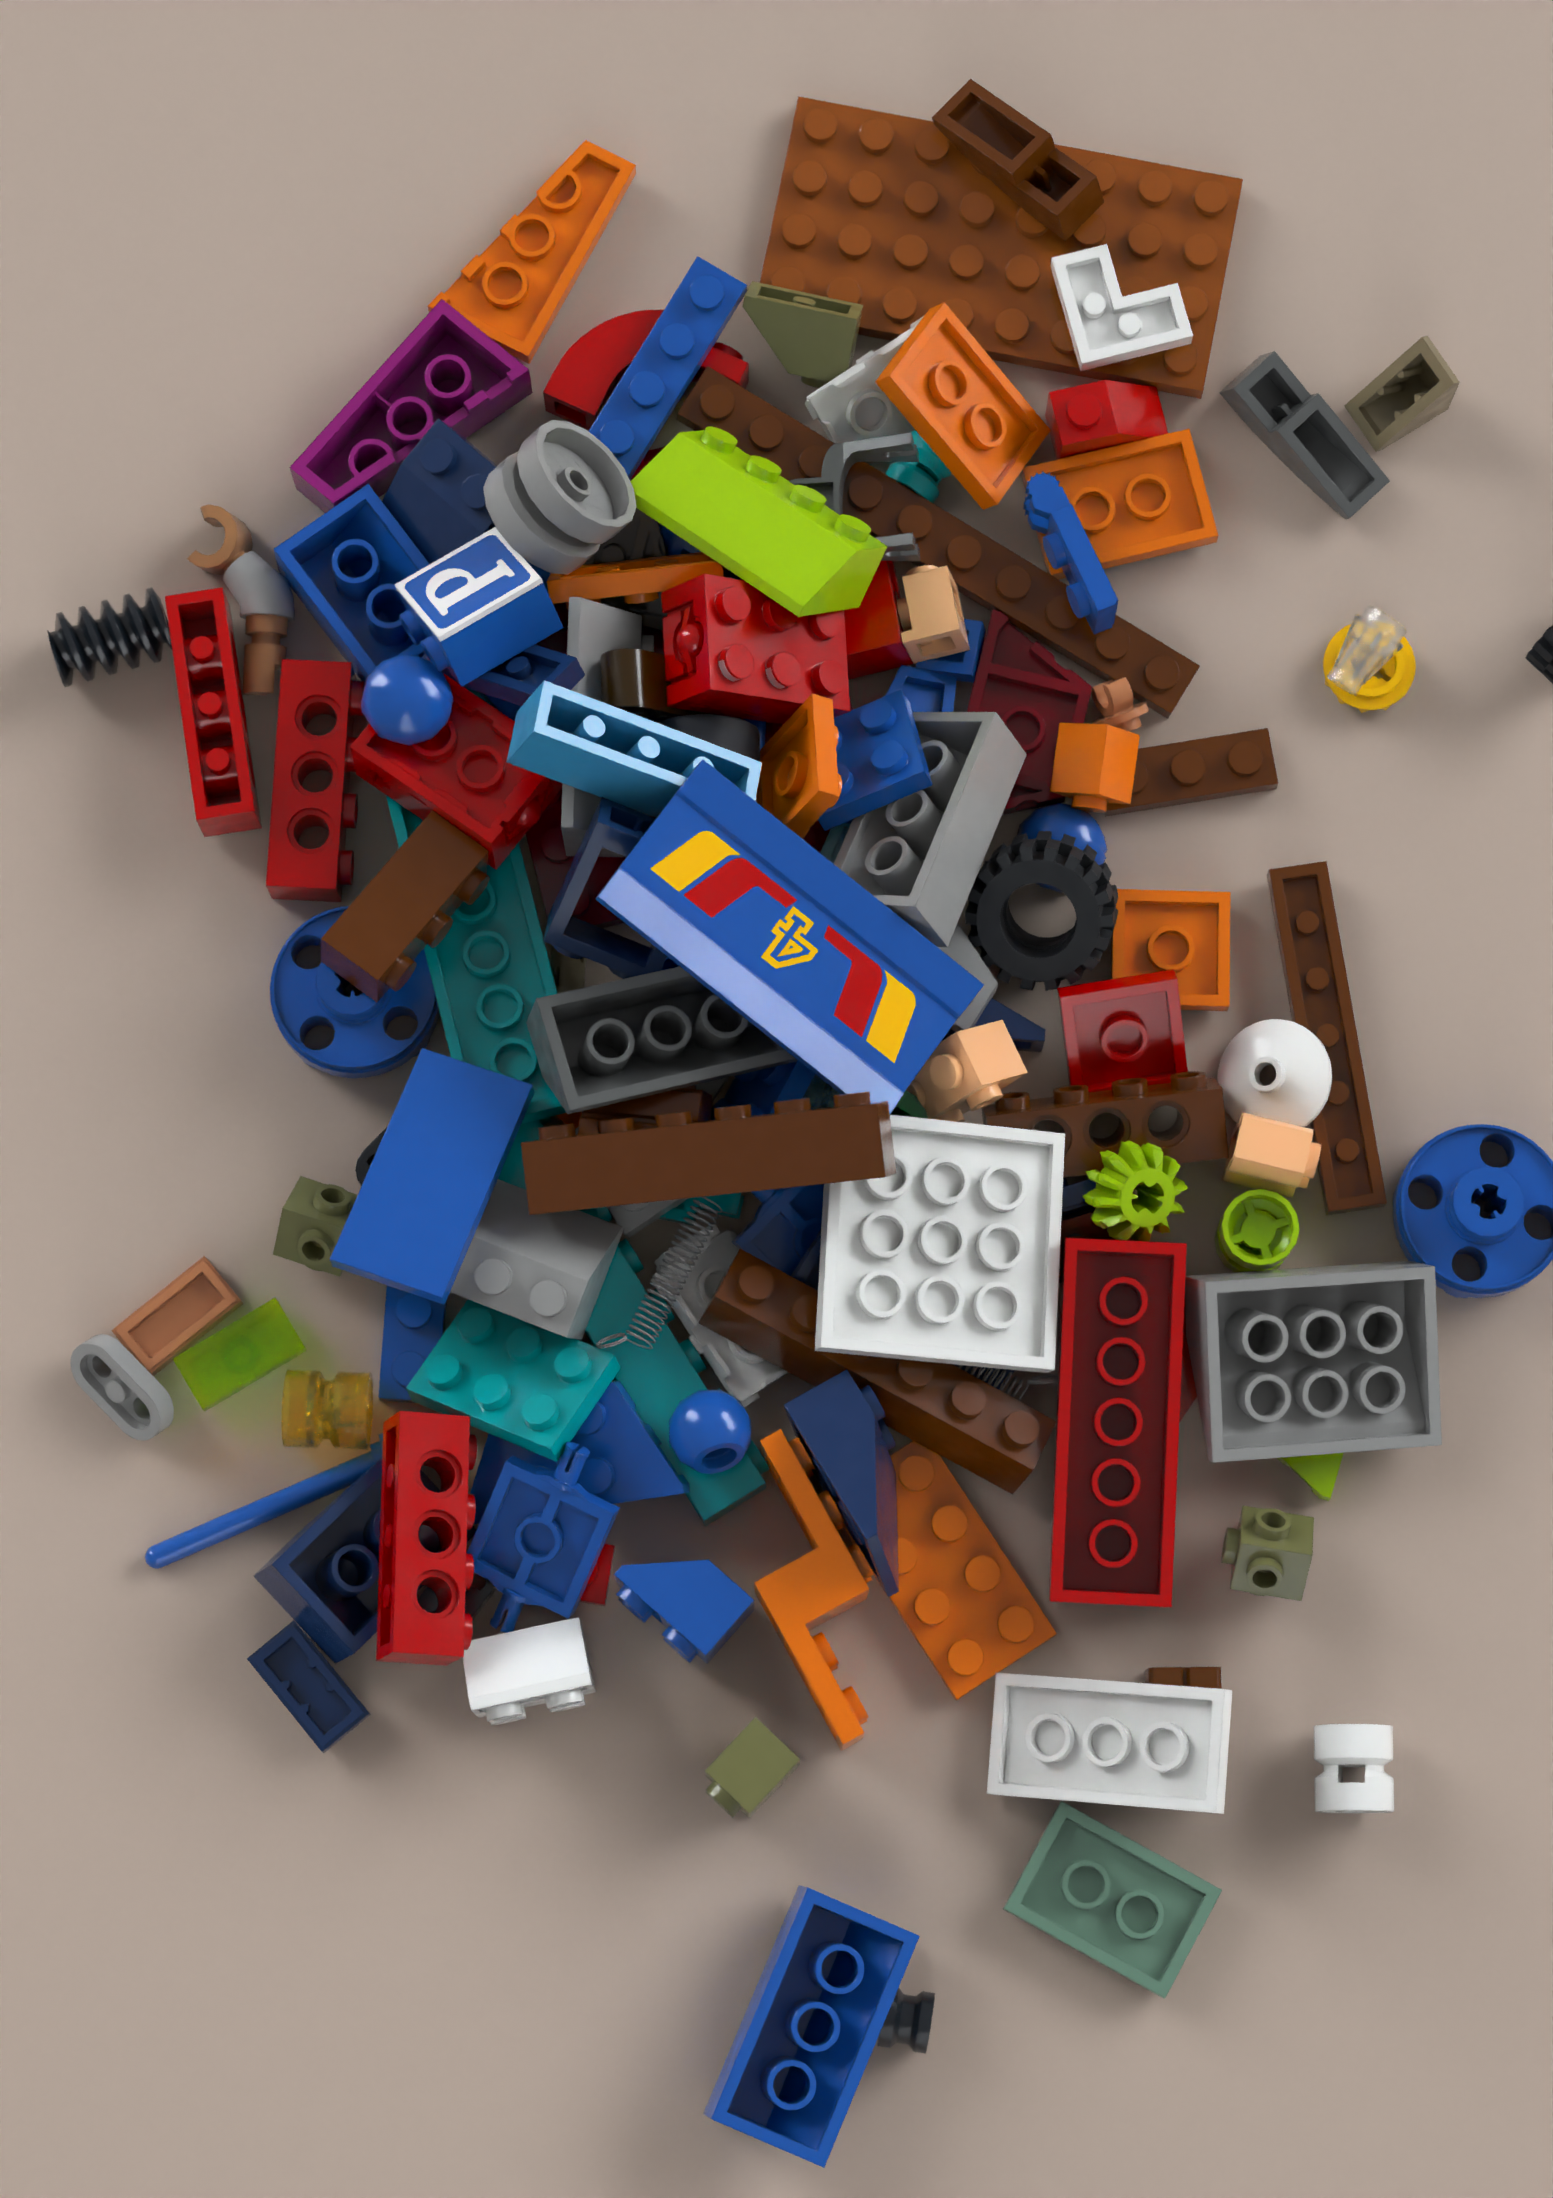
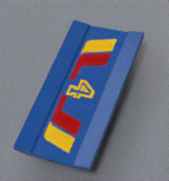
M703 759L679 787L595 898L837 1092L846 1094L870 1091L871 1103L888 1101L890 1114L950 1028L984 986L981 981Z

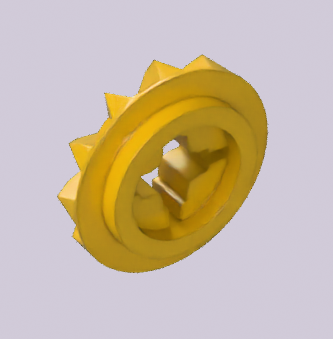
M1370 620L1352 623L1338 631L1330 640L1322 661L1325 685L1330 687L1340 704H1348L1358 708L1361 713L1369 710H1387L1394 703L1405 697L1413 683L1416 670L1415 656L1407 639L1392 626ZM1379 650H1382L1383 653L1377 670L1383 675V678L1378 679L1370 675L1365 681L1361 680L1358 684L1355 683L1359 665L1353 659L1359 657L1366 661L1372 655L1375 656Z

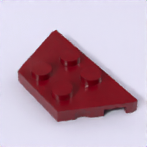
M992 610L967 712H996L1027 754L1002 815L1065 801V796L1050 792L1059 723H1084L1093 687L1074 671L1059 665L1054 655L1037 641L1033 643L1009 623V618L1001 611Z

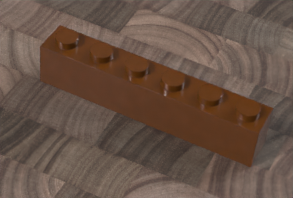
M870 1091L833 1095L834 1107L811 1109L810 1098H800L774 1102L775 1113L752 1116L751 1105L747 1104L714 1108L715 1120L693 1122L692 1112L682 1111L655 1115L656 1126L634 1129L633 1117L597 1121L598 1133L575 1135L574 1124L538 1128L539 1139L521 1143L529 1215L888 1177L896 1174L888 1101L871 1103Z
M739 1249L720 1280L698 1322L699 1324L814 1387L848 1370L859 1389L867 1385L871 1387L885 1412L886 1417L882 1419L889 1428L1012 1495L1032 1473L1057 1421L953 1364L815 1351L818 1291L750 1253Z

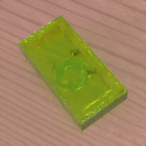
M273 1298L173 1358V1361L205 1412L306 1352L307 1349L278 1300Z

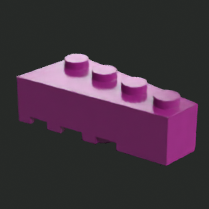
M441 299L289 467L296 489L325 513L367 484L371 486L378 497H381L387 492L401 463L438 418L463 437H469L533 393L529 369Z

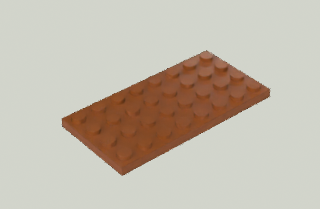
M798 96L760 283L864 305L858 335L890 341L909 330L910 325L923 317L930 308L945 302L992 360L1097 380L1157 387V391L1201 399L1243 179L1055 144L1059 151L1097 176L1104 203L1064 241L988 179L934 125L933 121ZM1107 244L1122 297L1178 283L1193 334L1191 344L1080 371L1050 267L1051 258Z

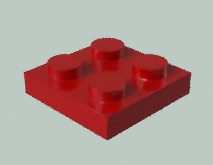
M1174 969L1057 988L1069 1085H1086L1089 1092L1112 1090V1082L1128 1078L1147 1079V1085L1171 1083V1075L1188 1071L1178 979Z

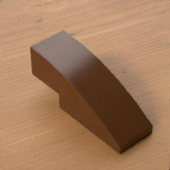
M972 79L932 117L934 125L988 179L1064 241L1104 203L1096 175L1055 147L1050 133Z

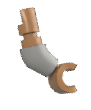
M210 504L204 505L200 508L204 521L214 527H224V543L215 554L204 555L195 550L187 560L207 573L223 575L224 583L240 605V618L246 619L245 634L251 636L252 640L250 644L244 645L242 694L274 693L275 670H281L282 659H286L287 647L280 645V639L287 637L288 622L293 621L295 617L294 596L289 582L257 553L252 552L251 533L244 522L222 507Z

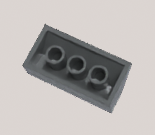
M680 966L536 998L526 1022L542 1077L567 1114L797 1062L795 1057Z

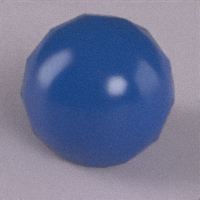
M699 1390L681 1400L669 1419V1443L680 1462L697 1472L705 1474L723 1472L737 1465L751 1444V1419L740 1400L722 1390Z

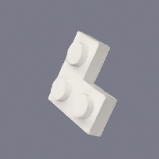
M1107 244L1051 258L1050 267L1080 371L1191 344L1193 334L1178 283L1122 297Z

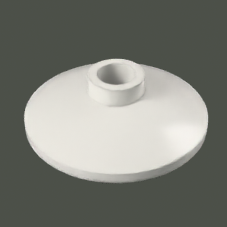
M1269 1019L1246 1027L1231 1040L1221 1057L1217 1082L1223 1089L1224 1108L1236 1123L1239 1122L1241 1114L1244 1112L1306 1127L1319 1115L1328 1100L1332 1085V1067L1324 1045L1310 1030L1292 1021ZM1273 1065L1276 1070V1078L1270 1085L1263 1086L1260 1081V1072L1265 1066Z

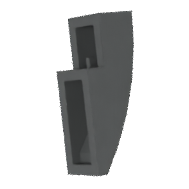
M1275 351L1260 355L1219 392L1260 440L1303 483L1344 519L1351 518L1390 482L1319 393L1310 395Z

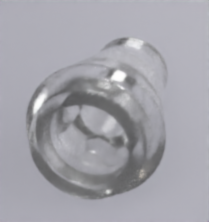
M1368 605L1362 616L1355 614L1336 662L1327 675L1328 679L1344 691L1356 696L1361 687L1404 647L1400 641L1407 630L1383 611Z

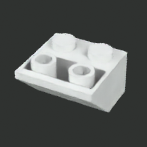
M579 1617L471 1640L468 1650H464L463 1664L471 1711L478 1718L486 1716L487 1722H490L491 1725L525 1719V1707L546 1703L547 1709L550 1712L586 1705L584 1695L596 1692L582 1622Z

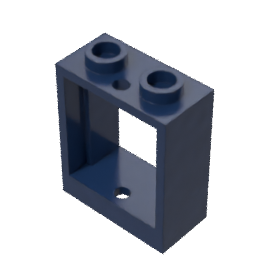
M601 797L548 915L544 942L552 944L558 952L573 959L587 958L605 965L613 974L622 979L661 971L667 956L651 944L650 947L571 916L602 847L627 857L654 822L655 818Z

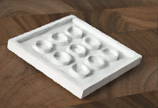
M890 1115L896 1174L884 1178L824 1184L815 1351L1039 1373L1054 1371L1065 1133Z

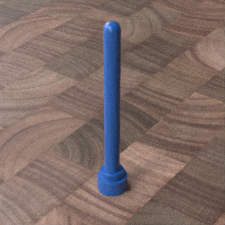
M383 1433L378 1434L380 1440L370 1444L371 1451L149 1547L145 1553L146 1563L155 1569L165 1567L349 1487L382 1457Z

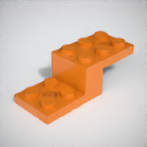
M779 1429L760 1440V1453L768 1464L769 1472L809 1542L812 1551L754 1582V1593L842 1751L863 1739L865 1732L861 1725L867 1722L869 1717L853 1687L849 1686L841 1691L832 1671L838 1668L839 1662L824 1634L820 1632L812 1637L809 1631L866 1600L869 1593L867 1583L872 1581L871 1576L874 1574L857 1543L847 1548L839 1535L838 1530L843 1528L842 1523L844 1520L829 1492L825 1490L817 1495L808 1479L814 1476L812 1470L815 1468L800 1439L796 1437L788 1442L782 1430Z

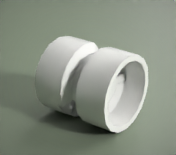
M1379 1724L1315 1725L1314 1760L1323 1765V1773L1314 1778L1315 1812H1394V1778L1384 1772V1766L1393 1760V1726ZM1342 1767H1365V1783L1343 1782Z

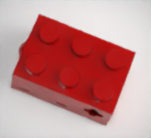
M702 574L661 592L662 612L667 613V616L662 618L666 681L671 682V685L666 687L667 707L783 725L813 693L833 699L834 717L850 712L844 610L798 617L746 581L709 574Z
M444 674L453 695L452 710L447 724L431 740L409 746L379 737L372 726L368 724L350 746L356 775L422 820L432 810L487 849L489 851L488 865L497 870L531 826L538 822L543 811L562 789L563 783L507 763L515 721Z

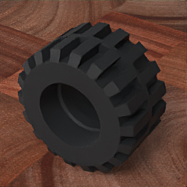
M1039 831L1034 839H1028L1027 833L1014 837L1011 845L1006 846L1003 843L994 850L991 858L984 862L968 896L969 905L965 911V924L971 925L968 939L974 948L978 946L981 948L982 953L980 957L989 968L992 964H995L1000 968L997 978L1006 983H1009L1012 976L1022 979L1020 988L1032 991L1036 982H1044L1045 991L1059 988L1061 980L1067 979L1071 985L1082 979L1084 970L1088 968L1092 971L1100 962L1103 951H1106L1118 915V909H1116L1118 900L1117 886L1111 885L1109 882L1112 872L1106 862L1098 865L1095 861L1097 852L1088 844L1083 851L1075 847V837L1064 834L1061 841L1051 839L1052 831ZM1042 883L1051 885L1062 891L1070 899L1077 917L1075 925L1068 932L1056 937L1032 935L1023 930L1012 917L1008 903L1010 895L1016 889L1027 884Z

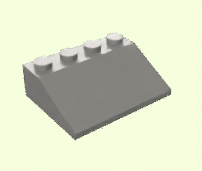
M1395 1261L1185 1276L1186 1338L1209 1462L1217 1463L1442 1445L1435 1266L1412 1261Z

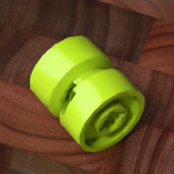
M1266 1189L1249 1190L1234 1198L1219 1220L1214 1236L1216 1253L1224 1266L1233 1272L1277 1270L1297 1242L1300 1228L1296 1211L1291 1203L1279 1193Z

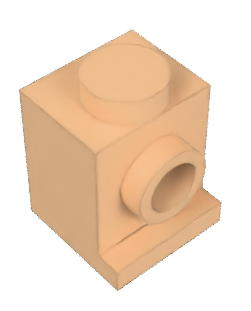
M923 565L910 569L905 576H902L906 597L897 599V608L904 632H901L902 642L913 663L970 650L958 587L948 566Z

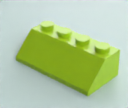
M708 426L705 430L679 432L630 481L634 488L637 509L798 617L859 608L888 547L870 535L871 528L865 522L850 515H839L825 505L826 498L821 493L807 486L792 484L780 476L782 470L777 464L766 458L755 455L750 456L736 447L738 441L733 435L716 427Z

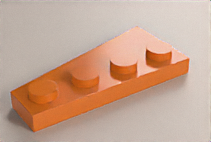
M585 140L536 191L537 196L518 216L514 214L500 229V235L480 256L476 254L460 271L461 276L445 293L440 292L428 305V311L430 312L443 299L509 354L530 364L635 177L636 165Z

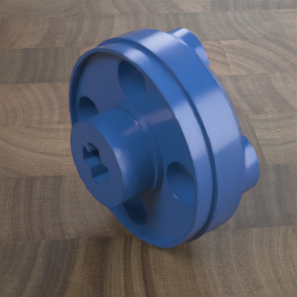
M344 906L324 911L312 917L298 927L287 939L273 967L270 982V1001L275 1021L282 1036L305 1064L334 1076L368 1078L388 1073L402 1066L411 1058L418 1056L421 1048L425 1049L429 1043L440 1012L424 949L413 960L417 963L416 968L404 986L396 992L389 988L378 1002H375L365 993L356 996L353 990L351 991V996L347 997L344 989L351 983L322 962L318 967L312 969H303L296 965V957L304 947L310 945L321 947V938L349 907ZM399 1016H410L418 1022L415 1033L405 1040H395L386 1034L389 1023ZM319 1025L328 1026L335 1031L332 1043L324 1049L312 1050L304 1045L305 1036L313 1027Z
M1476 1124L1456 1127L1428 1141L1406 1165L1398 1180L1392 1198L1393 1225L1396 1237L1408 1261L1435 1266L1436 1286L1443 1289L1447 1294L1456 1298L1501 1296L1531 1282L1553 1260V1161L1531 1139L1514 1130L1496 1125ZM1485 1142H1495L1501 1145L1507 1154V1165L1502 1168L1487 1165L1481 1158L1480 1145ZM1424 1183L1430 1186L1437 1197L1436 1206L1429 1210L1416 1207L1408 1196L1409 1185ZM1477 1199L1485 1201L1484 1211L1491 1214L1487 1219L1479 1216L1480 1206L1474 1204ZM1528 1213L1543 1215L1551 1226L1550 1238L1538 1240L1531 1237L1524 1227L1525 1215ZM1458 1254H1467L1473 1257L1480 1267L1479 1279L1473 1282L1460 1279L1452 1268L1453 1257Z

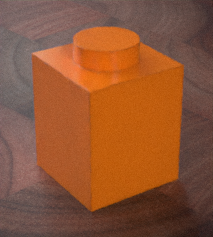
M1059 723L1050 792L1072 798L1071 808L1088 812L1104 813L1107 809V803L1131 804L1140 735L1108 724Z

